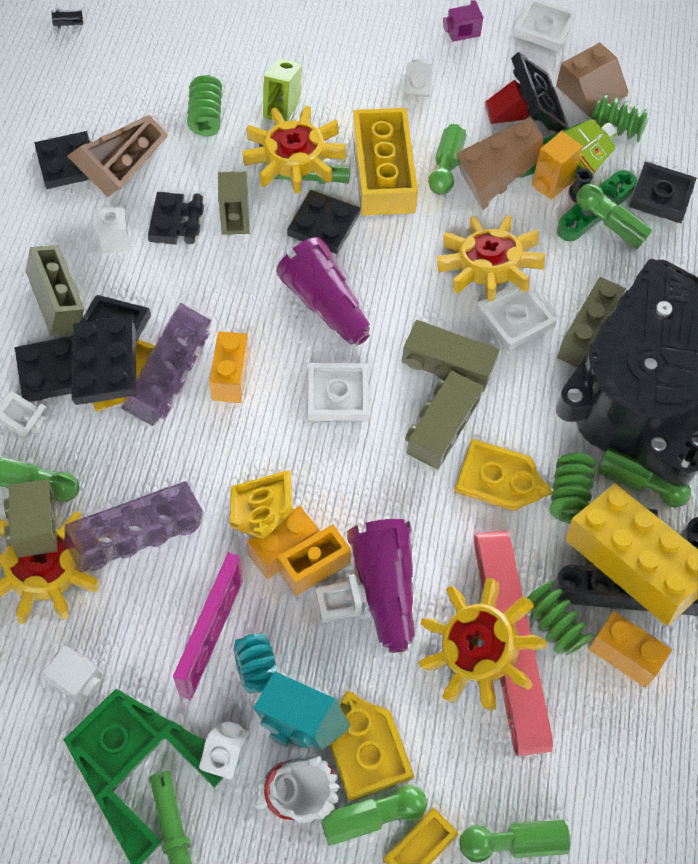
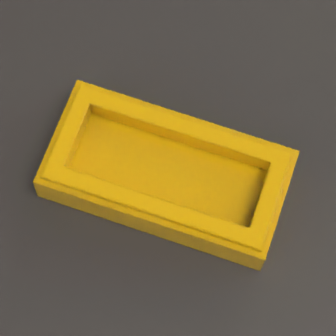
M433 807L382 861L385 864H432L456 839L459 833Z

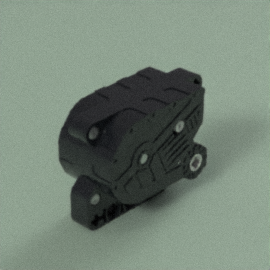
M649 259L636 276L633 285L621 297L611 316H608L600 327L593 344L591 343L588 353L563 387L555 408L559 418L566 422L577 423L579 432L592 446L594 445L604 452L610 447L637 459L643 468L677 487L687 486L698 472V446L694 443H698V277L669 261ZM683 460L689 462L687 468L681 466Z

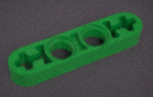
M620 170L599 187L603 191V195L610 196L613 199L612 202L620 205L634 192L637 179L632 172ZM576 204L560 218L557 234L565 241H575L601 221V219L596 215H584L581 211L583 209ZM577 221L575 228L571 227Z

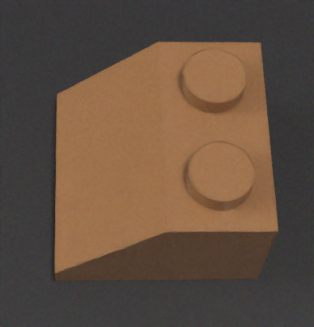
M601 42L561 63L556 86L589 117L592 116L596 104L605 94H608L609 104L615 98H618L619 101L628 96L629 91L618 58Z

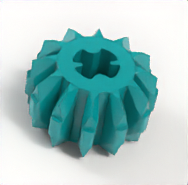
M252 633L243 636L244 638L236 639L233 648L239 679L241 680L242 687L249 694L263 692L274 671L277 672L278 670L269 639L263 633L255 635Z

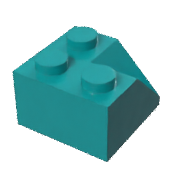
M276 671L272 674L253 707L261 719L260 725L271 733L269 737L284 747H288L290 743L299 748L309 749L310 745H313L323 750L346 733L350 727L347 718L334 697Z

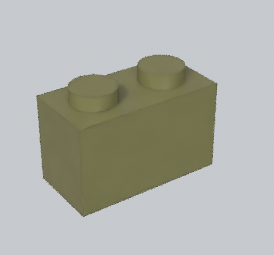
M247 171L218 172V204L222 235L250 234Z
M49 479L9 485V498L4 499L6 518H9V526L4 527L7 546L12 545L17 558L57 552L55 496Z

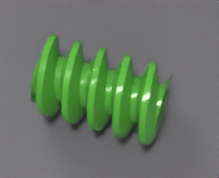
M201 75L195 77L189 85L187 125L195 134L213 136L220 130L222 83L215 76Z
M605 94L598 101L591 116V119L597 120V124L600 127L606 123L617 127L618 136H621L627 130V139L630 140L637 134V143L640 142L649 120L648 109L638 114V105H635L629 111L627 101L621 107H618V98H615L609 104L608 94Z
M568 453L557 459V469L554 474L555 481L551 495L552 503L550 504L549 511L554 518L561 522L570 524L572 518L590 504L587 502L592 499V493L589 490L594 487V483L590 479H593L595 476V471L592 468L597 464L592 456L583 453Z
M554 580L534 590L527 599L534 605L531 609L533 610L530 615L533 621L541 620L538 625L539 631H549L546 635L548 643L557 642L553 648L554 653H565L566 656L587 644L595 635L593 633L582 635L581 631L587 624L585 622L577 624L573 622L579 613L577 610L568 613L565 611L571 601L568 599L559 602L558 598L563 593V590L561 588L554 591L550 589L555 582Z

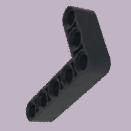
M695 517L689 521L680 535L697 549L698 539L692 535V533L698 534V517ZM566 565L559 571L552 586V591L560 588L563 590V593L558 598L560 602L569 599L571 601L570 604L648 611L597 567ZM563 580L573 582L576 589L566 587ZM596 583L604 584L609 592L599 590ZM698 599L681 615L698 616Z

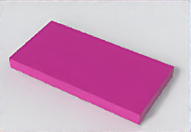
M227 553L172 676L180 697L188 700L193 699L242 586L243 575L239 555Z

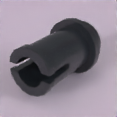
M56 8V10H51L53 26H58V29H61V26H84L82 9L59 10V8Z
M582 168L577 170L574 183L569 187L568 194L573 202L577 203L576 195L581 187L590 184L593 179V173L588 169Z

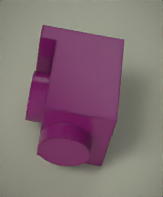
M472 0L470 5L450 8L448 16L443 17L444 31L449 33L452 42L481 36L484 17L476 0Z

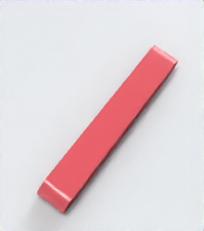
M508 530L476 533L474 535V548L482 590L486 578H493L499 583L496 609L504 613L517 600L523 597L510 534ZM526 614L515 624L519 636L531 635ZM519 650L518 658L514 665L519 671L528 676L533 686L527 690L514 684L508 675L500 678L513 749L516 756L549 753L553 751V738L535 651Z

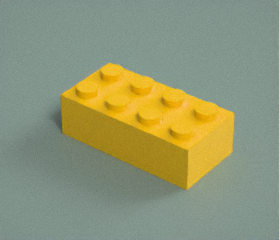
M407 108L353 110L352 136L361 216L416 213L418 187Z
M616 483L572 518L565 540L667 627L698 599V549Z

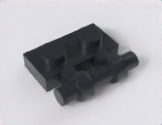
M157 191L147 235L148 241L176 245L178 236H185L184 241L187 244H194L196 236L200 233L201 225L199 224V218L203 215L205 207L202 203L203 196L195 193L193 194L192 201L185 203L184 194ZM182 216L188 217L185 223L181 222Z

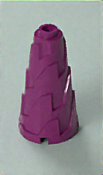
M319 237L311 238L293 247L292 249L296 255L290 259L286 253L277 266L276 274L279 279L310 310L316 312L331 330L336 331L350 345L355 344L359 346L367 341L370 337V323L358 306L359 302L345 282L347 279L332 257L329 247L324 240H321Z
M404 519L370 521L365 523L366 531L359 533L358 525L347 531V540L352 548L360 582L364 585L366 601L373 616L378 641L382 643L383 647L388 648L389 653L409 650L408 644L413 643L412 637H415L412 611L413 557L411 522L408 520L405 523Z

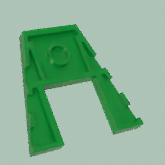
M115 689L63 741L130 864H144L163 843L114 793L130 774L166 740L214 789L225 778L202 771L199 768L206 743L205 739L199 738L181 725L166 719L148 706Z

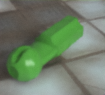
M449 124L443 130L435 157L436 164L439 167L432 171L428 177L430 190L438 195L447 194L454 187V177L451 170L459 166L456 153L463 150L467 137L466 129L461 128L458 124Z
M586 184L578 191L576 200L579 207L585 211H591L604 221V225L635 249H638L651 234L652 229L624 207L616 205L603 195V191L599 186Z
M608 447L597 470V473L639 492L646 488L658 492L662 501L671 507L685 505L691 496L689 484L684 487L674 486L643 468L637 459Z
M0 457V487L9 488L11 484L49 479L55 500L58 502H69L79 492L78 479L69 472H55L39 468L37 465Z
M404 785L397 789L393 796L377 801L370 798L333 810L321 820L327 844L332 846L381 830L383 824L398 819L416 821L424 815L428 802L421 788L414 785Z
M564 819L511 823L507 832L491 833L484 826L473 825L463 831L459 838V845L463 856L469 861L476 863L486 861L493 852L509 851L514 858L565 855L570 852V834Z

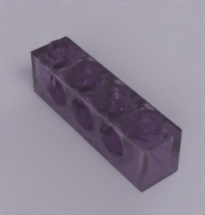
M180 302L169 318L136 379V396L126 397L121 409L151 426L159 418L165 420L173 406L169 402L172 394L178 395L186 380L182 378L185 370L190 372L198 359V356L194 354L197 347L202 348L210 336L207 328L211 320ZM177 338L183 339L187 346L180 344ZM164 361L172 363L175 369H169L164 364ZM151 385L158 386L162 394L155 393Z
M187 481L65 524L64 541L80 573L89 569L95 571L101 569L112 560L120 557L122 559L132 557L139 550L146 547H158L166 543L170 538L180 534L186 536L195 532L200 527L203 510ZM166 515L171 519H162L159 516ZM136 526L141 528L142 530L134 531L131 530L129 527ZM100 538H109V539H111L112 541H110V542H101V541H99L98 539H100Z

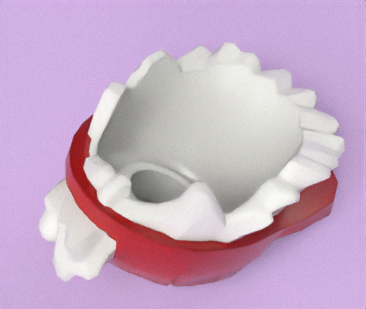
M300 755L296 759L275 764L267 772L265 778L258 781L252 787V791L255 794L251 799V804L255 805L258 810L267 807L275 816L281 819L296 820L300 823L305 821L313 822L314 819L323 820L325 816L335 809L333 804L338 802L337 790L340 787L336 782L337 775H335L333 768L326 761H322L320 755L308 758L305 755Z

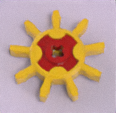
M305 106L299 121H284L276 107L272 108L271 116L274 127L269 131L251 125L247 126V140L261 144L263 147L243 150L244 166L263 162L267 163L268 166L260 173V183L263 187H266L280 174L285 177H291L293 191L295 194L301 192L302 177L312 172L327 183L332 181V169L322 162L324 158L346 160V144L324 143V141L339 134L338 121L334 119L316 128L311 124V106Z
M506 215L498 229L484 230L476 216L470 217L471 235L467 238H462L449 232L443 234L444 248L458 253L437 256L438 272L461 269L462 272L453 279V289L457 294L471 282L485 285L488 301H494L497 285L511 281L525 293L529 290V277L520 271L521 268L545 269L546 253L524 252L539 245V232L537 229L515 237L511 234L512 216Z
M75 511L63 526L57 529V552L17 558L11 545L6 546L4 553H0V568L3 569L5 574L0 579V598L11 590L22 596L16 608V618L19 624H26L31 615L35 600L51 599L55 612L62 620L68 619V603L62 593L72 584L96 593L99 590V579L79 571L78 561L103 555L102 541H93L75 546L70 539L83 523L81 513ZM0 518V536L5 539L4 527L9 526V523Z
M486 578L480 604L468 606L464 595L452 585L446 588L449 601L454 606L456 613L447 624L440 623L432 618L421 619L420 624L429 632L442 635V651L419 660V667L426 671H432L448 664L454 671V674L442 694L443 699L454 704L460 697L466 683L470 680L479 684L482 707L489 711L496 710L494 681L508 675L513 683L529 690L533 686L528 676L519 671L514 665L518 658L519 650L536 651L547 648V641L535 635L519 636L515 627L516 622L528 614L534 605L523 596L504 613L496 609L499 583L493 578ZM479 640L484 641L482 647L477 646Z

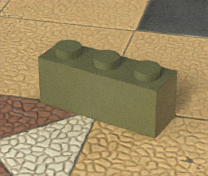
M59 245L30 247L25 272L50 336L72 334L73 324L80 323L85 309Z
M601 276L598 278L563 338L557 355L558 359L576 368L579 366L588 353L591 343L593 344L600 327L616 309L626 288Z
M416 319L403 347L402 363L407 364L412 369H421L435 374V376L446 380L452 370L484 386L482 392H485L495 368L500 349Z
M452 370L446 380L441 378L435 387L433 401H427L424 404L419 415L421 420L417 426L412 424L405 436V441L408 442L406 454L439 470L479 404L484 386Z

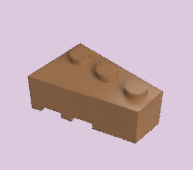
M148 115L95 141L80 146L67 157L108 197L124 186L169 135Z
M531 117L456 153L460 172L482 211L489 206L488 202L497 194L504 193L507 190V186L516 177H522L537 163L540 149L543 147V137Z

